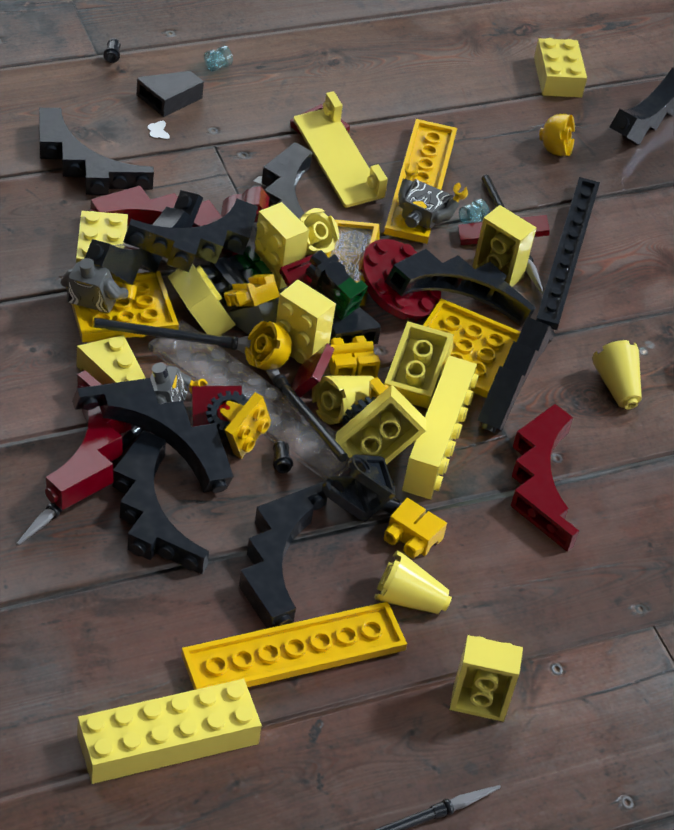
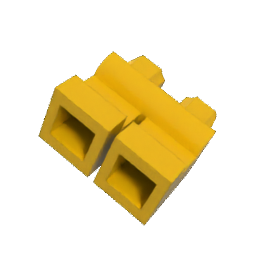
M273 274L251 276L248 278L249 283L232 284L233 290L224 293L228 306H257L278 298L280 295Z
M355 336L352 338V343L345 344L341 337L331 339L330 346L334 348L329 361L332 376L378 377L380 359L378 355L374 354L373 341L367 342L364 336Z
M406 498L390 516L389 526L384 534V541L391 545H395L399 540L405 543L403 551L412 559L419 554L426 556L434 544L438 545L443 540L447 522L429 511L425 514V508Z

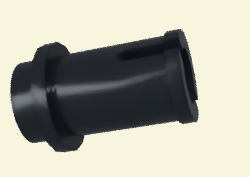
M114 38L107 42V49H105L103 54L105 60L109 63H115L120 58L119 49L121 43H118L119 40Z
M278 441L273 445L275 456L273 466L279 473H287L293 466V460L289 454V445L285 441Z

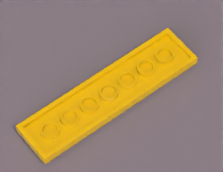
M416 119L384 234L428 244L431 228L427 229L420 225L410 228L406 225L405 219L402 217L403 209L399 206L398 192L403 178H406L405 165L407 162H410L408 171H414L416 165H418V174L412 178L413 182L417 179L442 190L457 128Z
M383 602L183 647L181 655L194 690L240 679L245 680L248 688L405 651L407 642L389 602Z

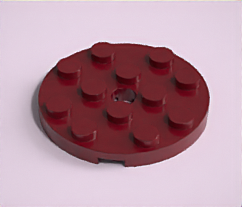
M379 239L372 242L359 258L358 269L359 272H362L365 279L364 283L368 286L366 291L381 308L397 318L403 320L413 318L415 321L426 319L440 301L441 291H417L401 297L385 283V280L394 264L418 252L409 244L391 239Z

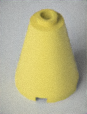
M313 208L306 211L299 218L309 229L306 256L313 255L319 250L326 254L334 250L336 247L335 243L339 240L338 226L334 218L323 213L325 211L323 209Z
M622 340L602 346L603 351L599 354L596 351L592 356L593 365L619 407L625 409L637 407L638 403L642 400L640 359L637 344L630 345L629 341Z
M323 376L320 382L312 388L313 403L316 402L319 410H316L317 415L323 422L329 425L342 422L343 416L347 415L345 413L347 409L351 410L353 404L357 405L359 400L365 401V398L369 397V380L374 379V377Z
M396 551L393 556L397 559L394 561V564L388 563L377 589L381 591V594H375L374 598L381 602H389L390 604L439 614L441 610L446 611L452 599L449 596V589L406 555Z

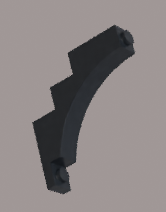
M671 68L662 82L641 103L630 109H619L609 127L640 145L650 127L657 130L666 113L673 116L674 68Z
M180 190L174 208L165 207L152 225L169 228H191L203 197L196 193ZM92 239L85 258L92 259L96 266L107 268L114 281L133 285L139 269L156 273L162 256L126 243L112 245Z
M529 317L526 318L517 342L513 341L503 367L499 366L477 420L483 423L482 428L494 433L496 428L501 431L503 430L530 371L545 351L548 342H552L555 332L549 325Z
M150 378L77 388L72 400L75 410H92L99 406L103 418L133 424L165 439L191 467L201 485L203 493L210 491L219 493L228 488L234 476L216 424L191 427L183 400L159 404Z
M323 482L257 506L255 525L261 534L249 538L247 555L254 565L241 570L239 587L267 629L294 623L296 607L285 586L282 563L293 540L303 529L311 524L313 510H318L327 504L328 497L323 492Z

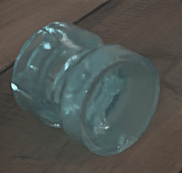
M225 45L218 47L216 51L212 49L204 54L206 66L210 71L218 70L221 66H230L233 63L232 53Z
M476 199L470 205L462 206L458 213L461 222L467 224L483 221V218L490 211L485 201Z

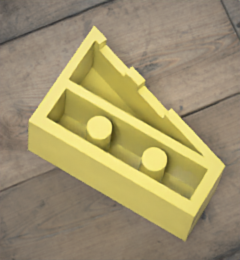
M192 263L189 272L177 269L167 276L188 310L208 335L221 336L236 325L220 303L221 295L200 265L195 267Z
M124 335L77 346V367L81 371L86 370L102 385L146 378Z

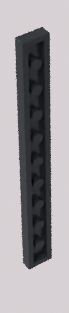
M582 177L578 179L536 318L537 321L549 325L553 330H557L600 184V182Z

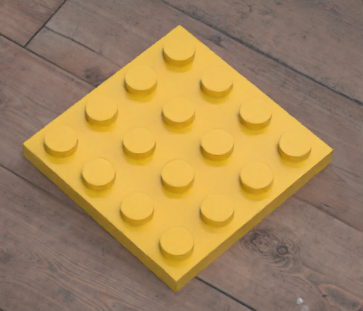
M160 271L156 273H137L133 286L137 287L135 300L130 298L116 300L110 313L71 304L82 342H96L124 335L125 338L149 336L94 328V318L179 330V324ZM115 281V283H116L120 288L123 287V284H125V283H121V282Z
M442 298L423 324V326L454 334L453 349L450 356L477 364L475 374H478L479 377L475 389L471 388V390L485 398L489 393L499 366L503 367L513 341L517 342L520 331Z

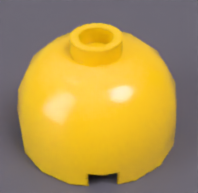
M556 114L545 122L544 128H540L539 138L543 141L546 150L553 155H571L574 146V139H571L572 132H575L573 115Z
M261 321L250 332L248 340H251V345L249 348L245 347L246 360L250 365L262 370H273L280 368L286 363L291 355L292 341L291 336L284 327L271 321Z

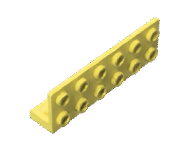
M332 91L326 93L323 109L296 115L293 121L345 208L385 198L388 179L379 164L373 165L369 169L341 122L343 105L335 92Z

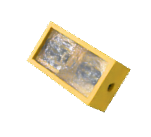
M335 220L338 226L339 240L336 241L334 250L326 253V255L331 257L335 254L339 258L338 262L344 265L346 273L356 283L360 280L365 282L362 272H359L358 269L359 258L372 242L380 239L379 224ZM367 291L365 292V295L360 305H365L368 294Z

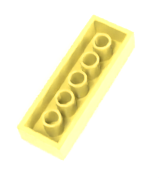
M453 356L448 357L425 416L426 432L416 439L410 454L402 491L431 500L434 490H440L443 477L440 474L443 475L447 471L450 461L447 457L453 455L456 445L453 439L459 438L462 424H459V422H465L469 409L465 406L471 405L475 391H472L471 388L475 389L479 377L478 374H475L476 363Z
M244 679L78 716L77 736L91 783L94 784L259 744L262 725Z

